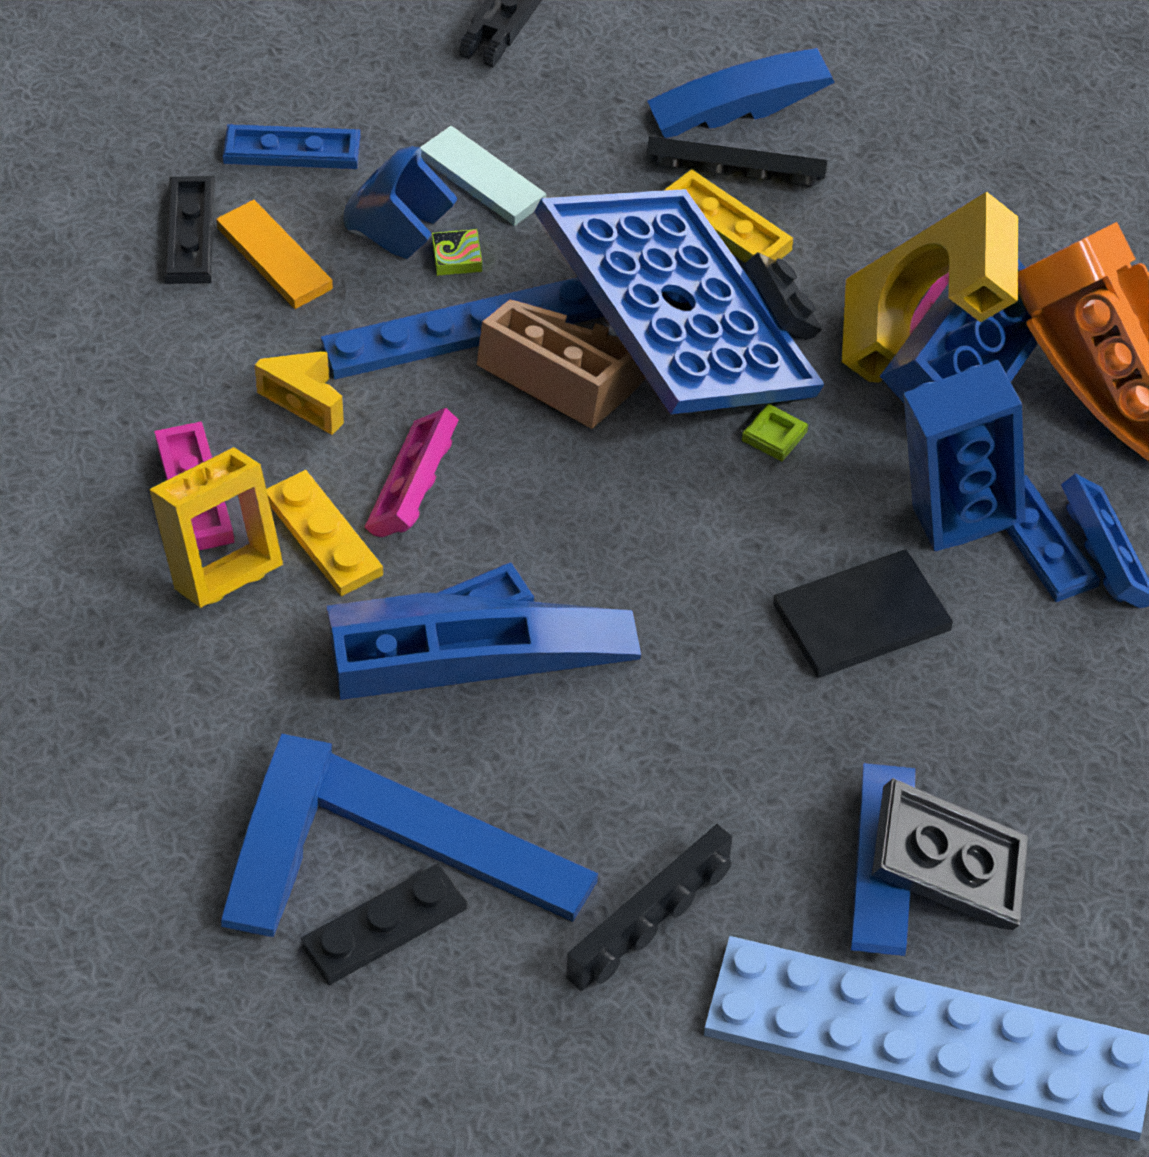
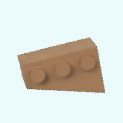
M511 299L482 321L477 359L478 366L591 429L625 401L646 379L619 337L608 335L610 327L595 323L593 330L566 323L567 315Z

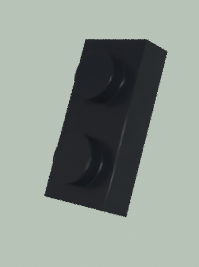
M759 252L754 254L745 263V266L780 327L804 340L814 338L822 331V328L813 314L816 311L813 302L798 289L794 282L797 278L795 271L781 258L773 260Z

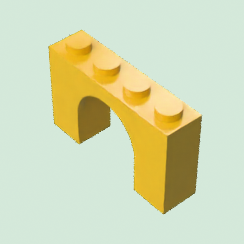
M986 191L846 278L842 363L868 382H881L880 375L910 336L911 320L919 301L927 290L947 273H949L948 298L979 322H983L1017 302L1018 216Z

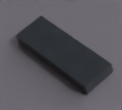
M215 176L169 177L165 284L212 283Z

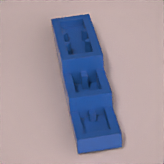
M818 48L773 55L735 65L687 82L647 102L664 138L678 136L705 121L711 129L724 126L751 112L754 119L767 117L835 82Z
M281 734L250 819L222 915L221 927L274 937L303 859V845L317 812L318 792L332 759V743Z
M863 764L853 892L851 950L900 956H905L910 891L873 876L872 868L883 786L894 778L915 787L916 768Z

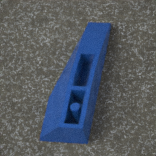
M419 593L326 606L340 700L641 659L632 610L437 593Z

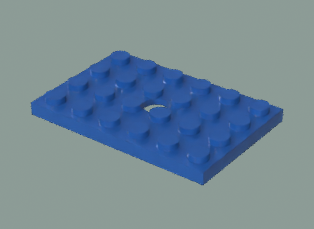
M686 189L540 199L534 213L670 414L798 400L818 396L824 386V382L789 333L780 327L767 302ZM665 291L674 301L680 303L689 302L692 310L682 311L672 307L664 300L661 292Z

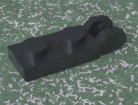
M485 0L472 18L471 26L467 30L466 35L464 34L459 55L470 59L476 52L482 38L485 37L490 39L491 42L485 50L483 61L485 65L494 68L505 52L507 45L510 46L542 0Z

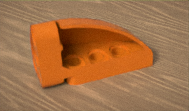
M1115 222L1019 271L1018 294L1028 314L1032 317L1027 321L1030 332L1070 389L1113 434L1149 461V272L1142 263L1130 265V262L1136 258L1118 222Z

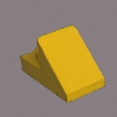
M327 352L263 358L255 364L258 394L331 435L344 424L342 395L332 386L325 384L329 380Z

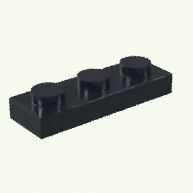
M439 863L301 937V946L328 985H331L467 910V901Z

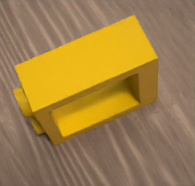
M233 447L149 489L174 589L200 608L220 601L226 594L247 583L262 579L266 573L283 565L261 464ZM238 495L249 544L202 567L191 518Z

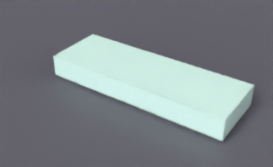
M452 126L420 147L422 149L421 157L425 162L514 226L535 211L541 198H546L544 191Z

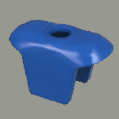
M414 146L400 148L386 160L351 196L345 205L343 217L344 226L347 230L360 231L390 253L405 259L411 257L431 236V232L419 219L434 224L457 201L455 194L423 161L421 157L422 149Z

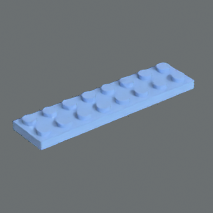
M729 936L707 1017L704 1036L1137 1141L1140 1139L1149 1092V1035Z

